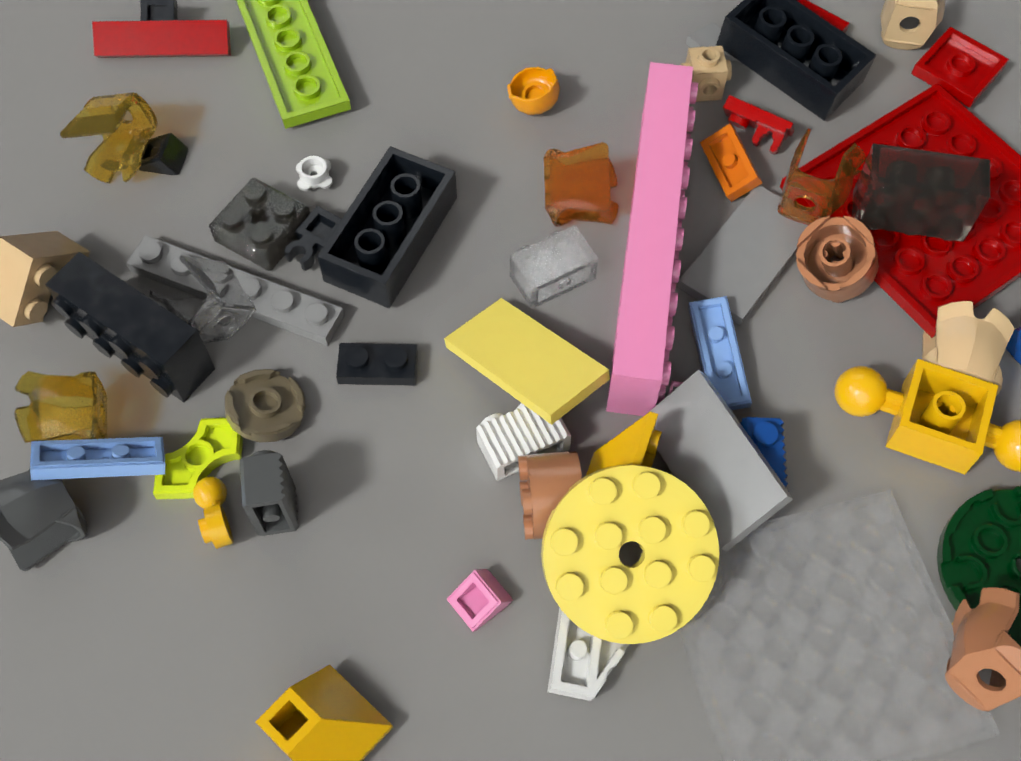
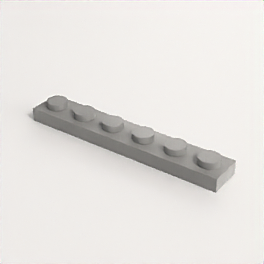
M147 235L143 237L126 262L129 270L133 273L326 346L330 343L345 316L342 307Z

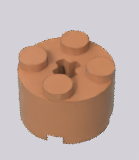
M849 216L822 217L808 225L798 239L796 251L797 267L807 287L817 296L835 303H841L862 294L874 281L879 268L877 251L871 232L859 220ZM834 255H835L837 258H842V257H844V258H843L841 261H839V262H837V261L831 262V260H830L831 257H833Z
M576 451L518 456L525 540L543 539L544 529L552 510L554 511L563 496L570 490L569 488L582 479L579 456Z

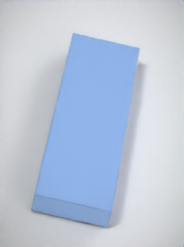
M727 296L689 302L688 310L702 372L707 375L731 410L751 407L752 401Z
M163 437L31 441V480L165 474Z

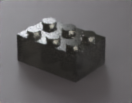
M873 143L853 189L852 217L862 222L871 230L881 229L901 232L906 235H922L941 238L946 241L956 240L964 242L990 198V160Z

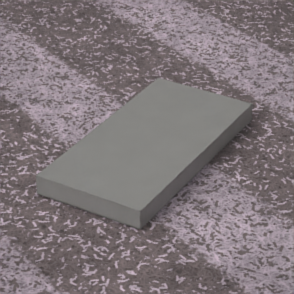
M759 185L750 191L681 276L677 288L697 300L727 296L732 320L741 326L796 254L797 243L801 233L817 218Z
M698 369L651 410V412L658 414L655 430L662 431L657 451L672 474L688 485L703 501L713 519L720 549L730 550L793 500L791 494L704 372Z

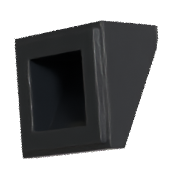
M172 133L148 139L138 159L136 168L140 171L178 175L187 156L188 148Z

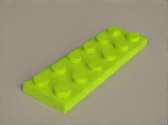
M236 0L285 129L351 110L350 100L307 0Z

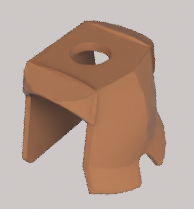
M983 588L981 590L980 603L973 609L969 602L963 599L955 613L952 627L954 642L951 657L948 660L945 671V679L960 698L981 711H990L1021 697V646L1008 634L1019 612L1020 593L1003 588ZM992 669L989 685L979 677L978 672L980 670Z

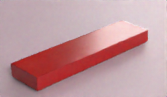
M228 20L92 21L94 56L98 58L231 56Z

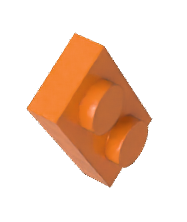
M730 123L699 142L726 197L731 202L763 183L735 128Z

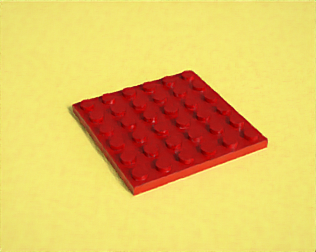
M938 83L782 178L780 188L801 209L812 214L817 219L830 216V218L849 216L859 220L868 228L873 236L879 264L874 281L931 338L936 336V319L939 306L951 302L971 301L973 302V309H975L1021 277V155Z

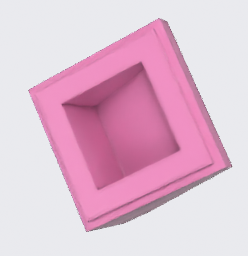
M478 569L474 570L447 598V601L474 632L506 608L513 599L489 570Z

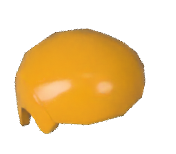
M541 67L524 68L515 74L510 84L507 85L509 98L513 106L518 111L527 115L542 114L550 110L558 101L560 94V84L552 68L547 70Z

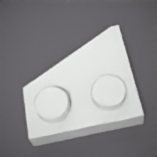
M559 607L547 692L591 701L605 683L612 669L616 667L629 644L609 642L587 633L573 623Z

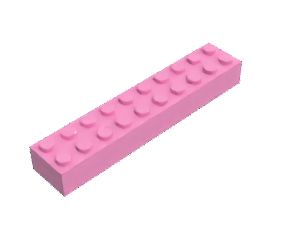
M650 62L610 374L607 412L644 416L656 406V403H660L665 398L666 386L669 385L671 373L669 353L673 347L675 327L672 326L673 316L676 314L678 293L675 291L681 269V260L678 259L679 251H681L683 244L684 228H682V220L685 218L687 206L685 190H687L690 175L688 161L684 160L690 161L693 138H690L691 134L687 132H693L696 112L689 104L696 103L698 82H692L693 67L656 62Z

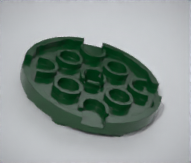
M1016 486L1014 489L995 491L989 489L974 495L964 502L943 528L937 549L939 577L943 589L956 611L963 599L969 602L972 609L976 608L980 603L981 590L983 588H1003L1020 593L1019 612L1008 634L1021 646V572L1016 565L1017 559H1021V487Z

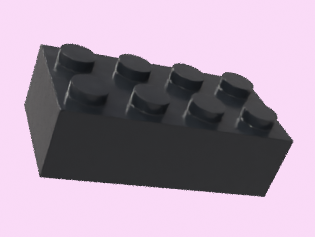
M743 0L725 16L716 44L717 46H723L725 52L823 121L863 83L876 57L875 53L796 0Z
M390 146L317 256L323 281L390 309L457 199L455 171Z
M78 252L45 284L54 298L51 301L52 306L67 318L64 324L72 333L81 339L85 335L91 338L93 345L105 356L111 358L115 355L122 360L121 364L134 376L140 377L143 374L151 380L150 384L163 396L169 397L172 394L182 402H185L215 370L197 329L82 253Z

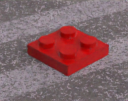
M950 26L915 64L911 74L931 86L938 83L957 101L970 108L1003 71L1009 59Z

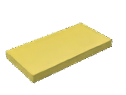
M503 298L497 300L444 338L447 349L551 425L610 380L608 368Z

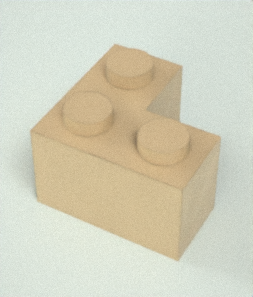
M58 231L0 236V319L12 327L43 322L51 295L45 284L78 252L89 257L90 251Z

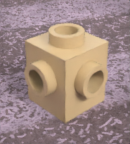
M723 46L688 48L686 63H681V65L693 67L692 82H698L696 102L722 100L726 81H730L732 76L731 61L725 59Z

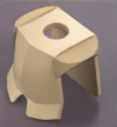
M885 0L880 14L883 43L891 48L901 50L921 48L942 21L945 13V0ZM907 17L919 19L918 26L913 29L902 28L900 22Z
M971 301L951 302L939 306L936 319V336L931 338L925 331L922 334V360L998 385L997 396L1002 389L1003 383L999 363L1015 328L1010 320L996 308H992L985 318L978 319L974 316L973 302Z

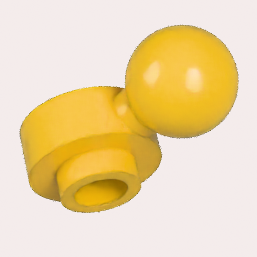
M216 477L202 478L194 487L193 497L197 505L204 509L205 518L198 520L203 540L206 544L213 542L216 549L233 544L231 528L222 506L227 497V488L223 481Z

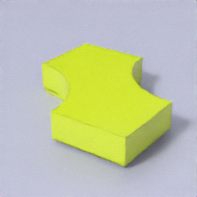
M226 418L200 419L197 432L193 438L182 448L165 454V474L155 475L153 490L155 498L157 500L194 498L193 490L199 480L207 477L220 465L242 458L243 437L231 428Z

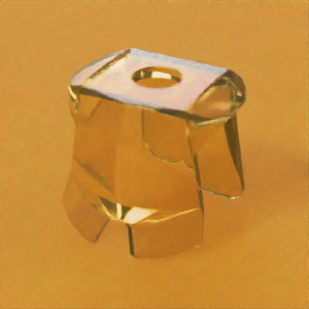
M134 92L97 96L91 98L85 104L84 108L60 132V136L62 138L102 135L104 141L89 156L84 171L105 183H111L114 174L117 171H122L123 181L127 182L136 175L141 167L143 150L148 140L154 134L158 121L149 104ZM127 111L132 115L133 119L131 121L123 119Z
M28 371L17 382L15 390L27 395L30 399L29 406L18 407L14 411L18 429L25 443L47 440L108 438V398L96 372L87 371L76 376H60Z

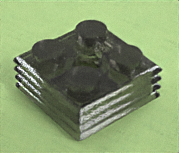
M251 178L209 224V228L215 242L265 270L271 271L285 256L286 246L298 240L295 230L311 212L307 205L256 178Z

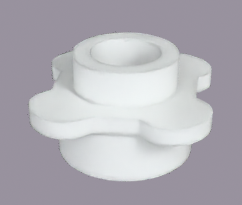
M308 156L302 159L296 165V171L300 176V179L297 181L298 188L302 191H308L311 188H329L333 183L332 177L329 176V170L331 169L330 161L319 156Z

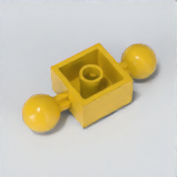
M921 359L916 360L903 381L901 392L887 388L883 376L875 369L867 366L849 368L836 381L834 388L835 399L840 408L846 413L856 417H865L881 410L894 415L886 448L965 475L983 454L984 446L993 449L997 460L1004 467L1012 471L1021 472V420L1008 422L1002 427L990 423L998 389L996 384Z

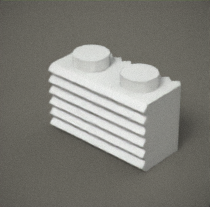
M522 403L516 410L508 412L506 415L495 413L486 417L476 427L478 446L481 448L485 460L488 462L497 481L519 472L518 456L570 450L571 434L562 418L551 425Z

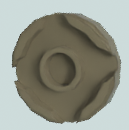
M272 369L253 370L240 375L234 380V385L230 387L229 391L227 390L225 395V418L231 428L243 438L259 443L276 442L290 436L300 427L305 414V396L299 384L291 377L287 379L281 376L279 371Z

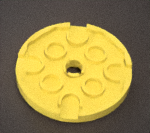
M642 465L610 466L597 470L577 481L569 488L570 490L563 496L554 511L552 510L542 539L541 558L544 577L550 593L560 609L573 623L587 633L619 644H641L655 641L682 628L700 611L713 589L719 566L717 531L703 501L688 485L677 477L656 468ZM630 541L637 542L643 551L639 561L633 564V566L623 565L619 558L621 547Z

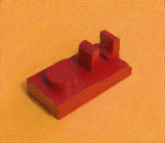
M729 95L723 106L725 115L729 117L727 120L729 123L744 130L748 126L756 129L752 137L754 146L758 147L764 137L772 134L773 144L769 149L771 154H777L784 140L788 136L792 137L795 131L792 122Z

